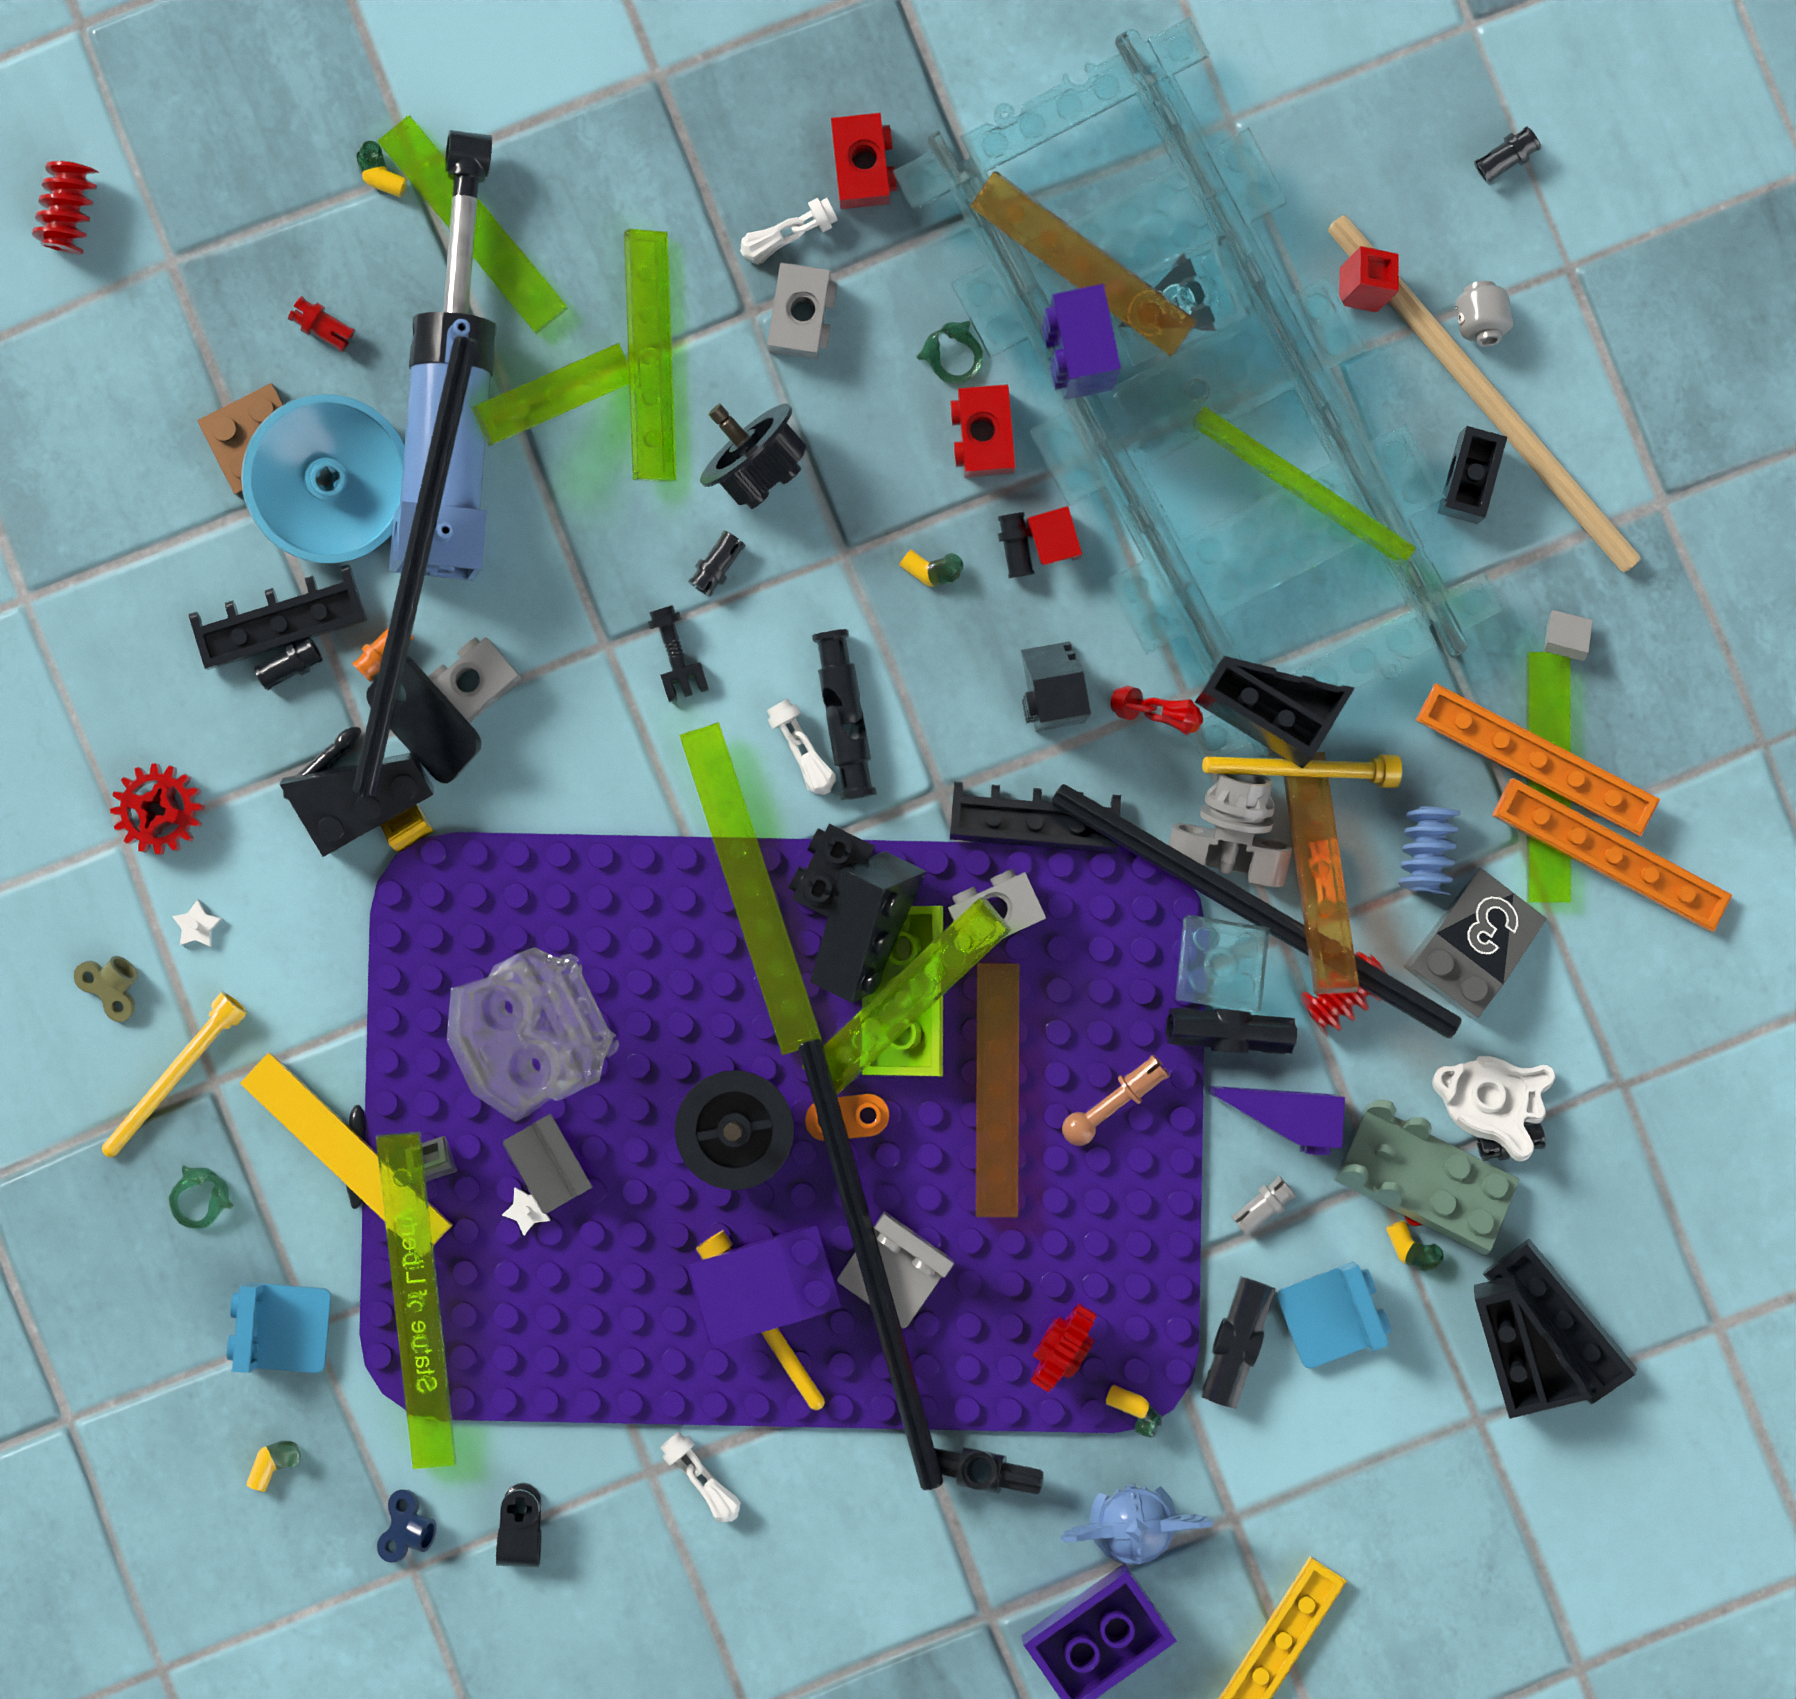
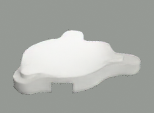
M1479 1056L1475 1061L1439 1068L1433 1077L1432 1084L1434 1090L1442 1097L1448 1113L1456 1125L1476 1137L1500 1143L1513 1159L1521 1162L1527 1160L1534 1151V1144L1524 1127V1123L1538 1124L1544 1119L1546 1110L1541 1094L1553 1085L1556 1076L1554 1070L1548 1065L1520 1068L1502 1059L1491 1056Z

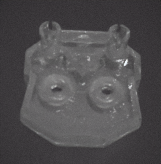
M534 947L493 966L488 977L451 988L447 1042L472 1094L515 1122L527 1117L551 1098L559 1101L599 1082L605 1057L612 1056L618 1049V1040L612 1042L613 1037L616 1035L609 1031L581 973L582 965H577L576 962L579 959L574 955L566 954L559 958ZM506 1000L513 1007L512 1014L508 1013L505 1009ZM533 1058L540 1062V1071L533 1067Z

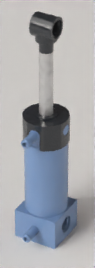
M449 130L445 172H448V178L454 181L443 312L420 313L413 317L412 322L413 337L409 359L411 373L400 505L393 514L389 572L401 573L453 340L459 335L476 340L477 347L425 576L472 581L482 570L487 510H480L490 379L493 376L494 343L497 326L496 323L489 319L469 315L468 311L478 185L484 182L485 177H488L492 135Z

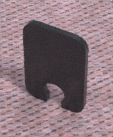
M407 656L401 679V685L406 692V700L396 701L390 730L410 752H414L418 761L435 780L448 784L457 778L481 749V739L465 717L423 670ZM377 679L372 682L366 692V698L370 707Z

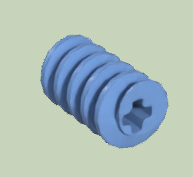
M1421 806L1417 810L1407 812V819L1416 823L1417 826L1406 828L1404 834L1415 840V842L1403 845L1402 850L1414 858L1401 862V869L1412 875L1400 878L1398 882L1400 886L1418 893L1451 895L1440 889V885L1453 881V877L1443 873L1442 868L1455 864L1454 860L1444 856V851L1457 847L1456 843L1446 839V835L1458 832L1459 827L1447 821L1450 817L1460 815V811Z

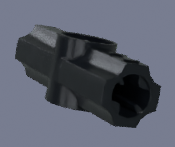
M1169 1008L1165 1022L1167 1044L1211 1047V1051L1248 1053L1250 1050L1262 1051L1263 1053L1293 1054V1049L1297 1042L1295 1018L1251 1015V1011L1229 1009L1200 1011V1009Z
M1240 1276L1227 1318L1222 1319L1212 1348L1214 1357L1202 1387V1398L1236 1409L1249 1368L1254 1366L1264 1339V1331L1262 1329L1276 1288Z

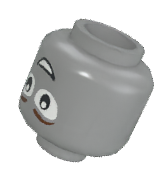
M1479 281L1466 286L1455 302L1462 337L1469 341L1477 342L1478 346L1488 347L1500 343L1502 336L1507 334L1514 325L1508 293L1502 287L1496 286L1492 281Z

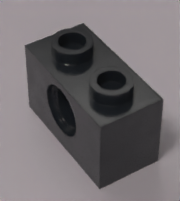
M1466 426L1459 433L1438 508V514L1478 524L1486 518L1508 437Z

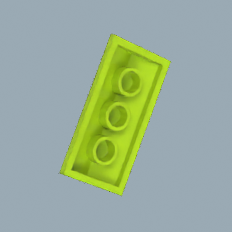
M911 906L882 973V980L878 989L873 994L862 998V1075L943 1076V906Z

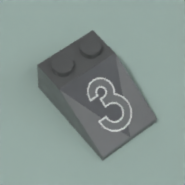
M1480 867L1403 967L1469 1018H1479L1504 985L1547 918Z

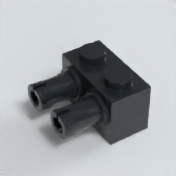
M830 823L826 831L818 828L807 851L814 854L807 869L799 866L788 887L795 891L792 900L828 917L841 869L871 857L875 846Z

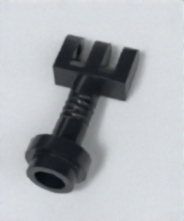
M673 605L649 612L651 616V621H648L650 630L659 628L663 643L666 644L667 655L670 656L668 659L672 671L660 675L669 703L677 700V693L673 686L674 683L680 682L685 697L693 695L688 680L696 677V683L701 692L708 691L709 688L701 662L688 666L685 654L682 653V645H679L681 642L678 641L679 635L674 622L682 620L680 612H675Z

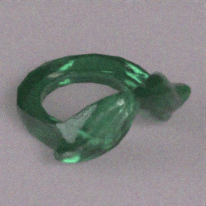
M969 320L965 322H949L940 330L930 334L921 352L917 355V359L926 360L933 372L942 381L957 384L971 380L979 372L983 363V350L969 331L971 325ZM942 334H946L950 339L955 338L958 342L972 350L974 363L967 373L952 375L943 369L940 361L941 352L938 339Z
M182 1166L183 1176L172 1188L169 1195V1205L173 1217L179 1224L187 1228L202 1229L209 1227L216 1221L223 1209H232L234 1207V1204L230 1202L229 1188L226 1182L209 1168ZM212 1181L215 1186L211 1192L206 1217L201 1220H190L185 1217L178 1206L180 1194L184 1190L193 1188L196 1185Z

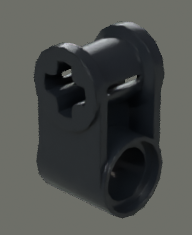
M517 1483L511 1486L505 1493L500 1508L496 1566L539 1568L542 1530L540 1529L542 1502L537 1488L531 1484ZM517 1497L524 1498L525 1505L529 1506L524 1514L518 1513L517 1506L513 1505Z

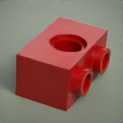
M881 112L831 118L840 210L890 204L889 192L897 191L895 166H886L885 157L886 150H893L890 125H882ZM867 152L875 157L876 163L869 169H860L853 163L855 156L859 153Z
M1009 385L958 388V400L950 401L952 426L960 425L961 442H954L955 466L964 467V478L1014 474L1015 456ZM977 422H986L992 426L994 435L987 441H978L972 437L970 433L971 427Z

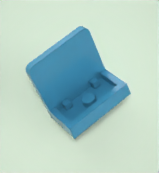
M1352 1261L1281 1288L1277 1292V1300L1301 1363L1306 1368L1311 1369L1367 1347L1372 1351H1376L1389 1346L1386 1334L1392 1332L1391 1326L1383 1308L1376 1311L1371 1294L1377 1293L1368 1269L1361 1271L1359 1265Z
M247 1282L239 1286V1293H233L230 1306L231 1318H236L235 1335H230L227 1343V1360L233 1361L232 1372L250 1373L256 1368L309 1373L321 1372L326 1366L331 1292L326 1288Z

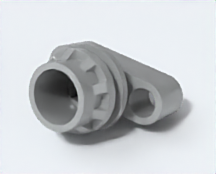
M1218 774L1216 783L1207 790L1204 799L1206 804L1200 810V816L1207 822L1214 824V828L1176 823L1172 826L1169 846L1203 866L1219 868L1222 874H1230L1232 871L1248 873L1249 883L1270 887H1282L1285 885L1292 853V847L1288 844L1254 836V833L1270 832L1273 827V820L1270 818L1275 810V805L1270 795L1273 782L1263 775Z

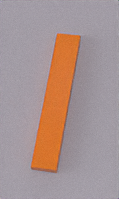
M1437 683L1433 684L1415 719L1417 723L1638 837L1642 836L1660 801L1656 796Z
M1514 778L1509 779L1491 815L1708 932L1715 931L1732 897V894Z

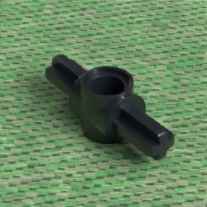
M966 1447L963 1448L962 1453L935 1448L942 1475L957 1478L956 1482L959 1486L998 1494L1001 1488L1035 1495L1039 1494L1042 1489L1044 1472L1041 1469L1007 1463L1005 1455ZM979 1458L986 1459L992 1469L990 1478L984 1483L978 1482L972 1475V1466Z

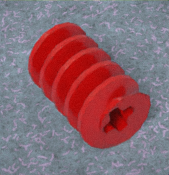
M69 161L47 162L45 170L53 177L43 179L41 185L50 194L40 195L38 202L48 210L36 212L35 219L44 226L33 228L31 234L46 248L70 254H83L84 250L73 244V240L87 237V233L78 229L76 225L77 223L90 222V217L79 210L83 206H93L94 201L84 196L83 191L95 190L97 188V185L86 179L87 174L99 172L91 167Z
M1360 951L1354 954L1387 973L1371 954H1369L1370 958ZM1333 971L1327 974L1330 987L1319 981L1313 984L1316 998L1306 991L1300 994V999L1306 1012L1327 1038L1328 1035L1325 1028L1327 1025H1330L1337 1031L1342 1030L1339 1016L1343 1015L1352 1022L1356 1020L1352 1008L1354 1005H1357L1364 1011L1369 1010L1366 996L1370 995L1379 1002L1381 1001L1380 998L1346 978H1342Z

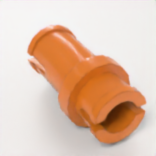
M388 629L371 645L366 643L361 648L363 651L361 656L351 663L370 682L379 673ZM411 634L410 640L412 641L415 637Z

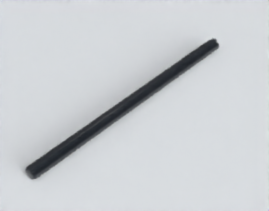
M460 335L456 336L453 340L354 780L353 792L362 796L373 797L376 794L477 347L476 340Z
M1062 784L1057 789L1051 802L1054 807L1447 1039H1451L1456 1034L1462 1021L1458 1015L1073 788Z
M812 1039L799 1045L802 1062L920 1487L922 1490L936 1489L942 1486L943 1483L939 1462L823 1044L820 1039Z

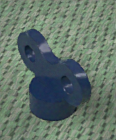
M397 1490L388 1500L391 1525L379 1537L377 1542L378 1554L386 1562L401 1561L406 1556L408 1547L426 1552L435 1539L436 1521L417 1514L419 1501L418 1497L411 1490ZM402 1499L407 1502V1509L405 1511H402L399 1506ZM392 1540L397 1545L394 1553L389 1549V1543Z

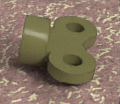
M112 956L103 968L94 961H85L76 967L74 971L75 984L82 991L94 993L101 998L108 1018L116 1022H123L134 1014V999L126 992L138 979V972L132 963L123 957ZM87 971L92 973L94 977L93 982L87 980ZM116 1001H120L123 1004V1011H119L116 1008Z

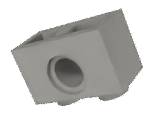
M780 262L767 343L769 352L818 360L820 348H828L831 324H824L826 307L834 309L837 283L830 282V270ZM808 303L812 305L815 309L814 316L808 321L796 320L791 313L797 304Z
M487 637L481 641L473 638L457 652L460 659L449 668L441 665L428 676L469 723L523 679ZM466 671H477L480 676L478 688L473 692H463L459 686L460 677Z
M1010 869L991 878L993 887L981 893H978L974 886L952 896L955 905L947 909L968 954L1046 919L1025 872L1016 876L1014 870ZM992 897L1002 899L1007 906L1006 916L998 922L988 920L983 914L984 902Z

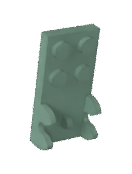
M1375 1100L1369 1103L1363 1110L1334 1181L1486 1256L1492 1250L1520 1179L1430 1135L1432 1127L1425 1118L1413 1117L1408 1121H1403L1394 1116L1396 1108L1393 1102Z

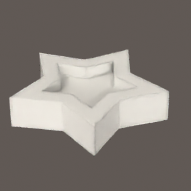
M200 900L195 902L188 913L172 916L182 929L180 945L199 941L212 947L211 930L222 918L208 915Z
M514 1187V1203L502 1216L516 1220L523 1235L528 1232L534 1223L551 1221L548 1214L541 1213L532 1195Z

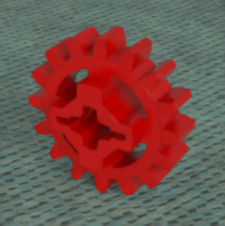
M156 763L151 764L150 774H147L141 767L135 768L137 779L133 781L123 777L121 782L126 787L124 793L113 792L112 794L113 797L121 801L119 807L110 809L111 814L121 816V821L113 826L114 829L117 831L127 830L128 833L123 841L131 845L139 840L138 851L147 853L151 844L157 855H164L165 845L167 844L173 851L181 850L179 839L182 838L192 842L194 837L189 831L190 827H202L203 824L199 819L194 818L195 812L205 810V805L194 802V798L201 793L200 788L188 789L187 785L192 777L188 774H183L177 779V768L170 765L164 774H162L160 764ZM157 782V784L154 783L151 791L143 795L136 794L143 786ZM177 790L183 799L184 810L179 808L174 798ZM152 803H160L162 807L166 808L163 816H155V813L150 811ZM131 808L136 810L141 821L138 828L133 821ZM173 823L179 825L170 834L158 837V835H161L164 827Z
M1078 1303L1065 1320L1060 1317L1054 1319L1033 1353V1357L1040 1362L1031 1378L1033 1384L1049 1393L1062 1376L1068 1379L1074 1376L1095 1339L1088 1335V1332L1097 1317L1096 1313Z

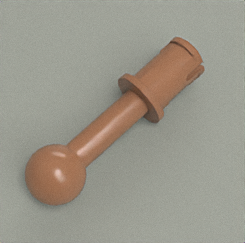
M1153 1054L1146 1062L1127 1076H1119L1118 1080L1121 1086L1088 1112L1070 1114L1064 1120L1062 1126L1065 1139L1072 1145H1086L1093 1139L1096 1126L1131 1099L1140 1104L1142 1102L1141 1097L1170 1076L1167 1069L1161 1067L1163 1065L1162 1062Z

